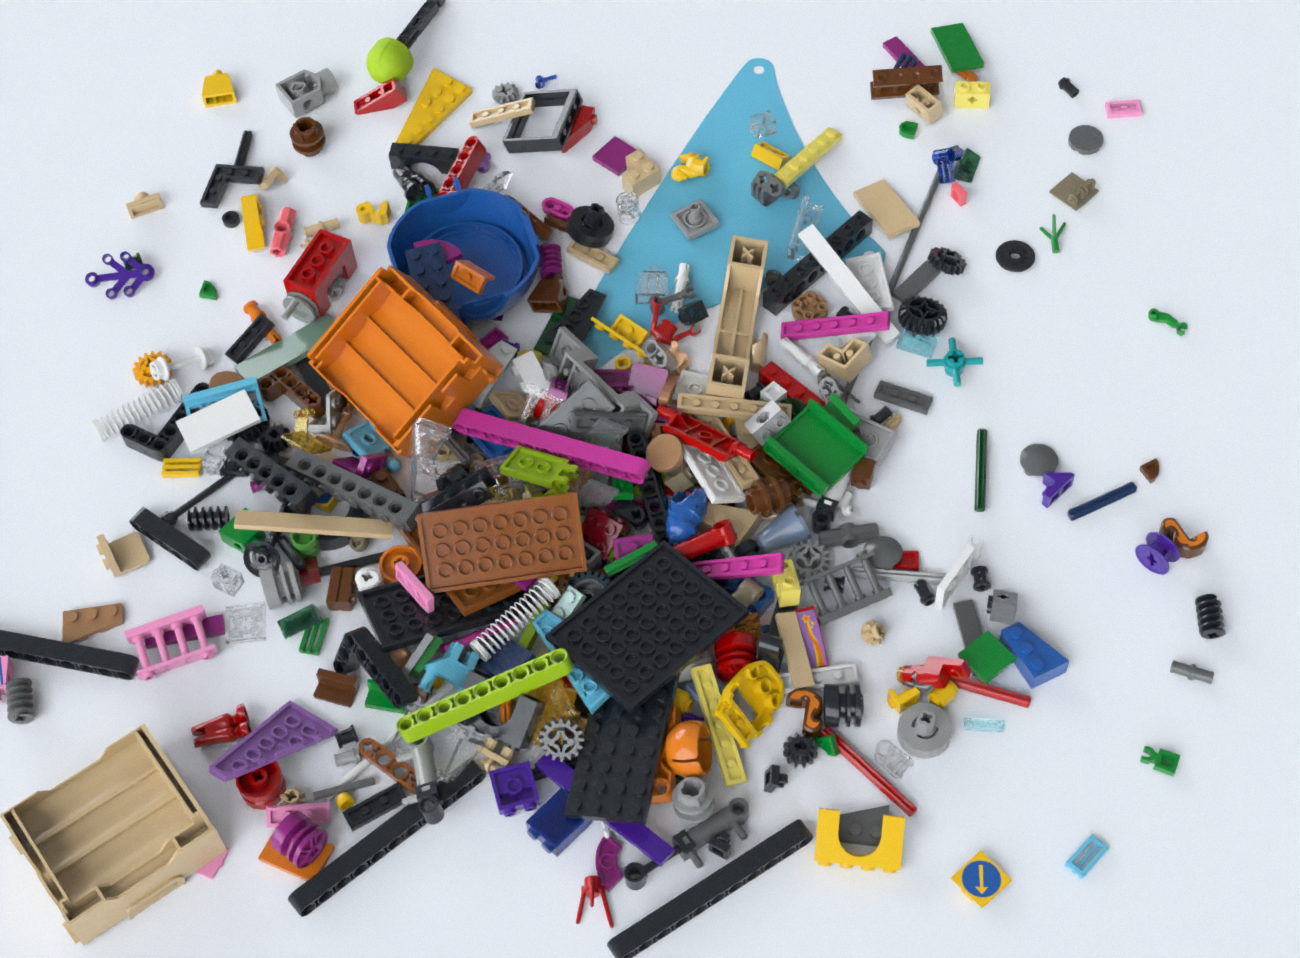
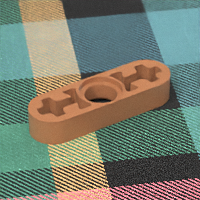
M670 374L661 390L658 405L664 404L667 407L670 405L680 376Z

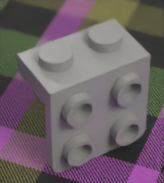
M336 389L331 390L326 395V417L312 420L308 424V432H314L315 435L325 434V432H331L337 427L341 419V412L338 411V405L341 404V394H338Z

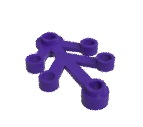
M127 251L120 254V259L124 263H129L136 270L128 271L116 262L111 254H104L102 257L103 263L110 265L118 272L100 275L90 272L86 275L85 282L90 287L95 288L101 282L118 280L113 288L107 289L105 293L110 300H114L128 280L136 278L131 286H126L123 290L124 294L131 298L135 295V291L143 281L153 279L155 270L150 264L141 265ZM124 255H129L127 260H123ZM107 257H111L109 262H105ZM147 269L148 273L143 275V271ZM94 276V281L90 282L89 278ZM128 289H132L131 294H127ZM114 291V295L110 297L109 293Z

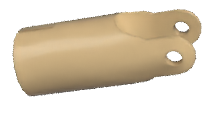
M763 332L762 339L759 342L756 336L752 337L749 358V370L751 372L759 373V370L765 366L768 335L766 332Z

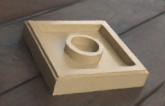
M492 391L489 393L488 398L506 420L520 422L521 419L526 418L528 421H535L534 411L519 391Z

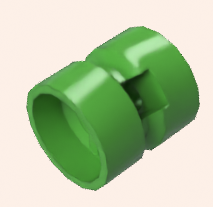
M291 533L294 548L303 559L319 555L321 548L317 534Z

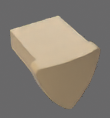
M274 166L267 172L258 187L265 190L270 187L275 179L285 183L288 178L279 168Z

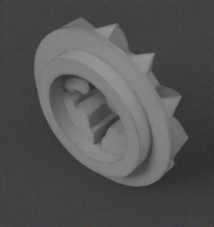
M509 82L506 84L501 83L500 86L495 85V89L492 90V97L499 104L514 102L519 96L518 88L514 84L510 85Z

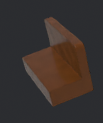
M319 668L316 673L319 683L313 694L314 698L349 708L352 707L360 688L357 678Z

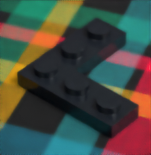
M216 164L200 200L201 207L218 209L228 182L260 185L265 174L264 167Z

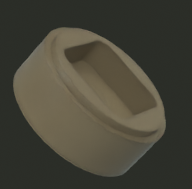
M351 537L350 547L356 552H363L369 545V538Z

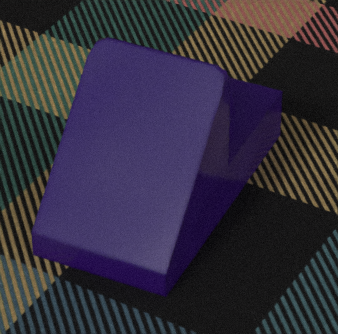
M1072 472L1044 473L1042 483L1047 488L1042 493L1043 499L1041 504L1049 508L1073 485L1075 474Z

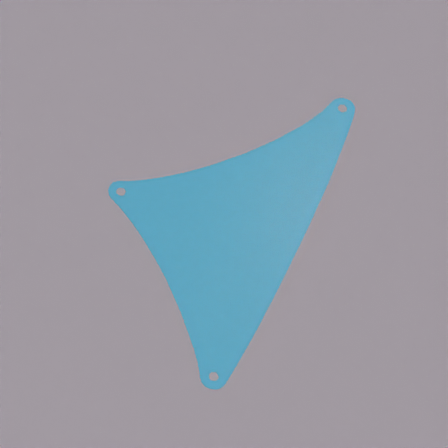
M754 58L742 67L681 152V154L689 152L700 153L702 160L709 156L711 168L707 176L687 178L683 181L673 180L671 178L672 169L678 165H685L680 163L681 159L678 157L615 257L620 259V263L610 274L605 272L595 291L607 296L596 319L611 328L621 313L650 333L653 314L649 307V299L653 295L663 298L674 294L675 277L678 275L680 263L690 265L689 284L687 286L692 285L694 290L688 293L695 292L696 297L693 299H684L682 307L694 300H702L706 309L721 304L733 235L769 241L761 289L770 287L764 281L768 270H777L783 276L810 253L809 249L798 237L801 231L813 224L824 239H826L851 218L850 214L830 190L815 165L811 166L794 181L800 189V194L796 199H786L782 196L765 207L752 197L751 183L757 173L761 170L769 171L772 174L778 171L751 156L754 144L764 141L790 155L789 161L805 148L786 109L776 81L774 66L769 60ZM756 66H762L764 68V72L761 74H756L753 71V68ZM788 188L790 194H793L792 188ZM701 199L719 221V227L689 241L671 219V213ZM868 236L841 260L846 265L845 259L862 256L866 251H872L874 253L881 252L882 261L884 262L886 255L883 248ZM672 302L664 305L665 312L658 317L657 325L663 318L672 324L680 321L678 318L679 313H674V310L673 312L670 310ZM693 309L689 311V316L694 315ZM594 322L583 344L599 358L595 369H598L627 348L622 346L623 341L620 339L616 342L610 338L608 331L604 330V332H601L594 327L596 324Z

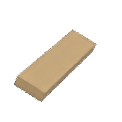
M531 97L471 112L469 124L471 128L533 114L535 100Z
M796 612L778 613L775 615L779 635L783 638L782 646L793 688H814L815 682Z

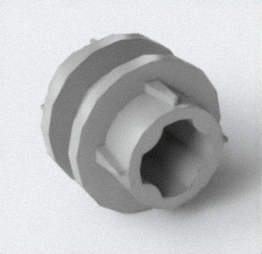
M685 777L673 789L671 796L675 815L680 820L690 824H699L710 818L714 813L716 806L712 786L707 781L697 777Z

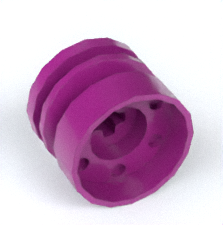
M295 811L279 823L271 837L270 844L278 853L286 856L288 861L293 862L297 868L303 869L313 863L324 850L328 841V833L321 829L319 825L312 824L311 819L301 811Z

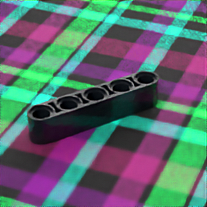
M142 507L129 520V523L138 532L196 571L211 558V554L206 548L145 507Z

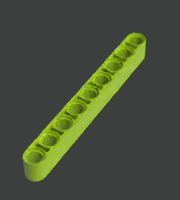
M556 649L407 714L397 721L396 728L407 743L418 741L568 675L574 668L573 663L565 649Z

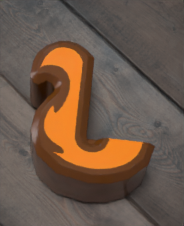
M1165 518L1159 529V533L1165 535L1176 544L1181 558L1189 559L1202 554L1209 539L1207 531L1190 539L1175 518Z
M805 688L794 689L789 692L786 697V706L799 709L805 708L802 734L806 733L807 738L820 736L823 725L821 719L823 712L822 698L817 692Z

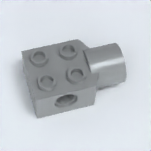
M328 68L317 73L304 69L275 84L279 99L295 118L324 103V96L338 89L337 81Z

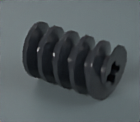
M204 506L201 508V512H198L197 507H194L193 512L188 510L187 523L190 531H195L196 528L198 531H202L203 528L209 531L211 527L215 531L218 528L221 529L230 521L228 506L224 507V511H221L220 506H217L216 512L213 511L212 506L209 507L208 512H206Z
M1214 594L1198 596L1195 599L1201 637L1215 639L1224 636L1226 631L1223 629L1225 624L1222 622L1224 617L1221 615L1223 612L1222 608H1220L1222 605L1221 601L1217 600V596Z

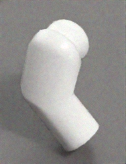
M848 491L844 492L838 506L841 514L846 518H850L855 514V508L852 509V506L849 505L853 494Z

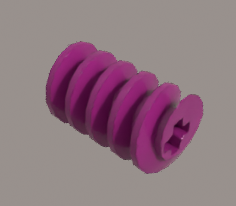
M554 243L540 245L541 279H552L554 274L562 275L561 247Z

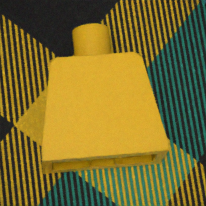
M214 70L213 75L204 77L202 98L205 108L237 103L229 74L223 73L221 70Z

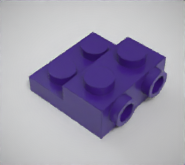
M529 760L489 771L500 815L504 814L505 817H511L516 815V811L525 809L526 812L537 809L540 799Z

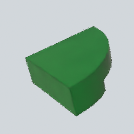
M204 280L199 296L200 298L217 300L218 293L211 282Z
M834 734L814 738L818 747L827 752V755L837 756L840 754Z

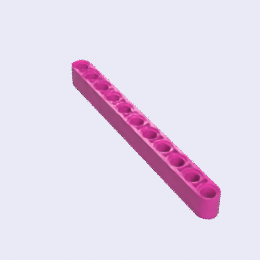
M465 408L460 410L452 425L461 434L514 449L520 445L570 460V465H577L584 469L637 484L644 482L651 468V464L646 459Z

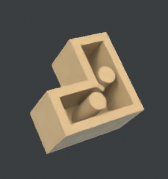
M640 148L626 156V169L628 172L622 175L623 190L632 199L661 183L660 168Z
M853 337L843 349L827 343L817 354L819 364L826 369L827 373L851 383L872 359V354L868 343Z

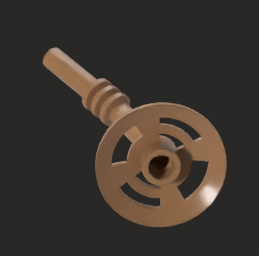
M348 401L346 407L343 408L340 414L341 419L335 432H332L331 435L317 434L316 438L330 447L344 452H351L352 449L341 437L347 422L350 421L353 415L354 405Z

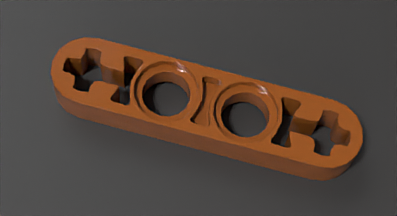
M505 194V196L521 205L524 214L529 216L534 232L548 240L553 230L518 200Z
M364 738L360 741L358 748L360 755L398 782L409 792L416 794L413 782L408 779L410 774H412L411 779L416 782L414 768L405 762L398 763L396 761L397 756L374 739ZM365 745H366V746L372 745V750L376 753L375 757H374V753L371 752L370 750H367V751L365 752V749H364V746H365ZM383 755L390 758L389 763L386 765L378 762L379 758ZM399 767L406 769V774L402 777H398L394 773Z

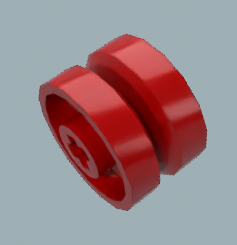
M276 761L235 778L236 786L243 800L253 809L265 810L268 805H277L281 801L280 794H284L286 791V780Z

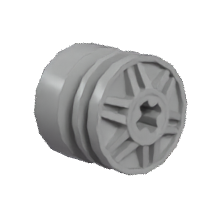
M292 561L287 562L288 572H285L283 564L279 565L280 574L277 575L272 567L259 570L269 610L283 607V597L287 598L290 605L293 604L292 595L294 594L298 602L303 601V587L301 586L300 576Z

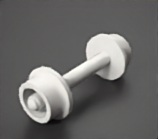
M196 346L194 348V356L171 363H167L163 357H158L150 363V371L155 380L162 379L167 381L170 377V370L197 363L201 370H205L207 366L213 364L214 357L209 347Z

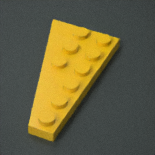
M433 68L395 143L420 145L473 93L472 88Z

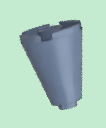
M793 504L788 506L756 536L758 539L756 543L761 551L771 552L812 538L802 516L795 513L797 509Z

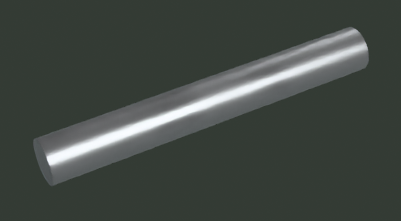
M374 777L312 792L313 798L318 800L334 796L342 792L376 785Z

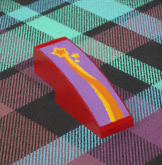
M814 606L794 610L811 669L829 666Z

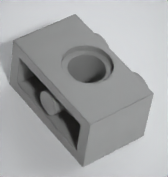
M772 399L743 425L763 446L770 436L774 437L791 420Z

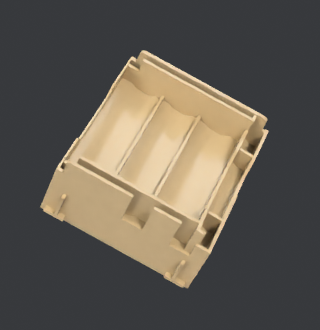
M144 723L106 747L98 760L51 790L37 791L0 814L1 819L11 833V836L8 838L20 855L24 854L36 871V875L48 895L62 913L66 921L62 924L75 944L81 942L83 946L126 917L132 920L133 917L181 885H185V878L227 851L214 825H211L208 817Z

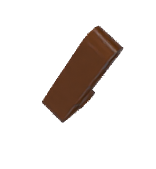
M287 367L276 368L258 382L260 392L265 401H274L285 394L313 419L321 418L326 413L321 397Z

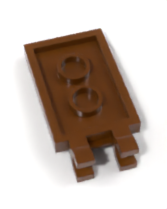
M758 444L752 448V450L757 451L754 461L749 462L752 468L763 478L770 475L776 480L784 479L791 492V502L795 506L801 502L800 497L803 496V492L799 490L800 487L808 496L813 493L763 450L764 445Z

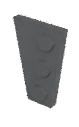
M889 805L840 814L838 830L840 843L877 847L881 839L883 814L889 815Z

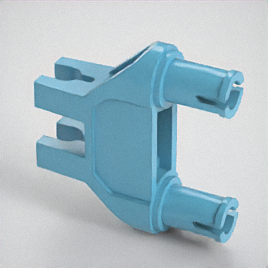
M451 642L443 657L425 664L424 670L426 672L417 687L429 693L436 677H440L456 686L460 692L469 670H474L480 655L474 651L472 653L468 651L461 663L457 660L464 645L459 642Z

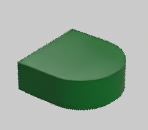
M902 122L899 125V134L904 138L914 140L918 123Z

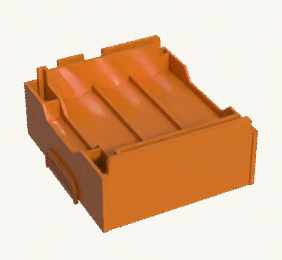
M389 265L387 270L380 267L308 352L307 357L311 359L308 363L334 389L344 395L375 427V431L399 455L420 463H426L436 451L435 447L452 428L460 410L463 408L468 409L489 383H494L503 372L502 368L504 365L477 340L479 337L456 317L443 302L435 300L412 277Z

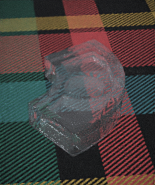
M503 171L494 176L496 179L487 183L483 189L497 193L505 190L513 173Z

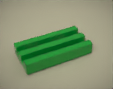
M318 616L319 621L314 625L307 649L306 645L313 625L305 628L298 649L300 653L319 656L330 623L329 618L322 619V617ZM323 624L315 650H312L319 626Z

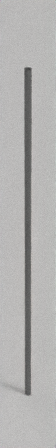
M944 154L917 216L920 226L911 230L889 282L891 296L950 156ZM873 339L868 343L869 348L873 342ZM858 375L851 383L847 382L842 394L845 404L849 399Z

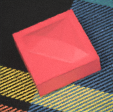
M958 182L953 183L950 196L962 207L966 204L967 192Z

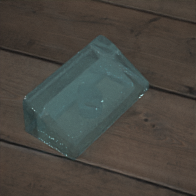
M903 328L898 338L897 348L932 358L939 338L930 335L926 337L922 334L919 336V334H912V331H906V328Z

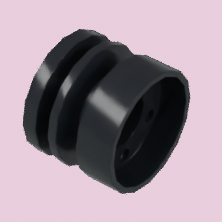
M824 684V726L839 727L840 718H844L846 727H850V719L854 718V726L860 727L864 711L860 684H854L853 693H850L849 684L845 685L844 693H840L838 684Z

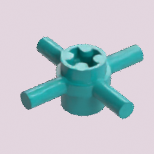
M951 337L948 339L949 351L944 359L926 360V366H944L945 373L953 377L954 386L960 387V375L965 365H983V357L965 358L964 353L956 347V339Z

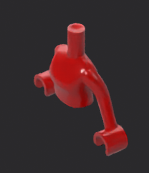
M657 296L653 297L651 306L654 308L650 333L655 338V341L670 346L673 341L678 342L689 335L696 337L700 334L701 329L697 333L693 331L695 324L689 330L674 337L673 335L678 328L670 321L663 318L657 325L659 307L662 305L663 300L660 304H656L654 300Z

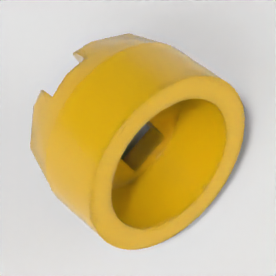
M347 792L340 793L336 798L337 805L341 811L351 808L355 803L351 794Z

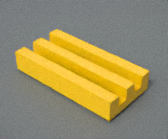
M201 458L163 459L162 478L200 477Z

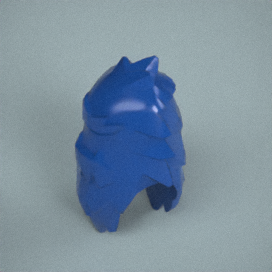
M695 488L688 497L686 492L681 493V491H677L671 498L666 519V535L670 539L669 544H679L697 534V530L707 514L708 498L704 488Z

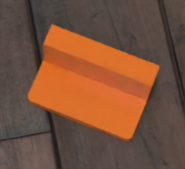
M456 260L449 276L477 294H482L487 281L495 280V276L468 260Z

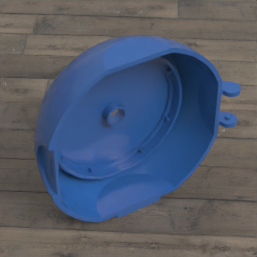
M458 177L453 178V186L456 192L433 198L431 194L432 189H430L428 184L424 185L427 199L421 200L410 207L398 219L389 235L387 250L391 266L411 277L405 251L414 249L413 243L422 240L446 241L462 252L463 258L458 260H468L495 276L494 281H487L482 294L475 293L450 277L461 321L465 325L478 324L490 321L508 312L528 292L538 268L541 266L539 242L529 216L524 215L519 203L503 194L477 188L461 190ZM456 261L447 264L449 276Z

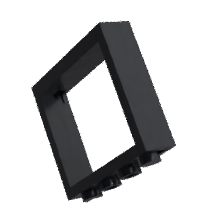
M562 89L523 92L520 100L533 97L535 100L534 107H564L552 136L520 138L530 114L512 118L502 141L509 153L563 151L583 103L578 90Z

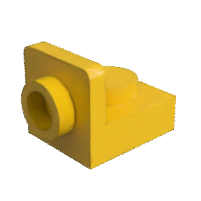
M916 687L904 690L899 696L891 688L887 694L888 705L891 709H895L898 714L905 711L911 705L919 703L920 692Z

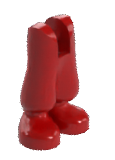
M244 703L237 705L236 714L233 716L225 713L192 727V735L198 736L193 740L194 747L199 748L213 744L234 742L238 738H244L252 732Z

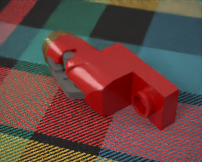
M928 656L925 665H904L899 667L897 670V681L910 688L916 687L919 690L929 691L931 688H946L951 677L969 678L972 671L964 659Z

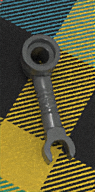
M689 285L681 292L663 298L657 295L651 296L649 299L651 313L653 314L654 308L651 306L653 297L657 296L654 300L656 304H660L663 300L662 305L659 307L660 316L665 312V304L680 299L695 298V292L688 293L694 290L693 286Z

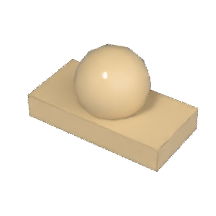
M138 192L134 197V201L126 203L131 219L164 208L159 192L149 195L147 192Z

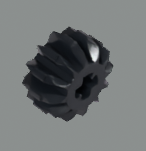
M274 423L273 427L267 426V430H262L260 443L264 451L269 453L275 452L278 455L281 451L285 453V448H291L293 438L288 427H284L283 424L277 426Z
M797 732L795 733V738L789 736L787 738L788 742L783 744L785 749L783 756L787 757V763L794 762L795 768L798 767V764H801L803 768L806 767V763L812 765L814 759L818 756V745L814 743V738H807L806 733L803 736H799Z

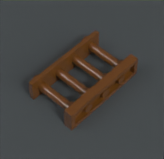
M942 65L872 70L873 81L870 82L871 100L906 98L905 94L917 84L931 95H939V83L943 82Z

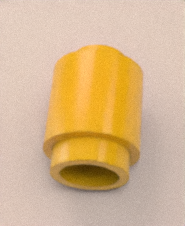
M949 680L946 688H934L928 694L929 703L944 709L956 697L958 687Z

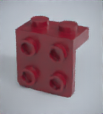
M601 507L599 510L590 508L581 525L583 541L601 551L602 559L605 560L614 547L613 539L619 538L621 533L628 535L631 528L625 525V520L617 516L615 519L609 516L610 512Z

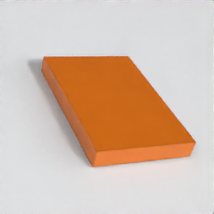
M271 835L258 859L308 881L325 867L335 850V846L327 842L318 858L308 867L300 869L293 862L288 861L286 856L281 855L272 848L270 844Z

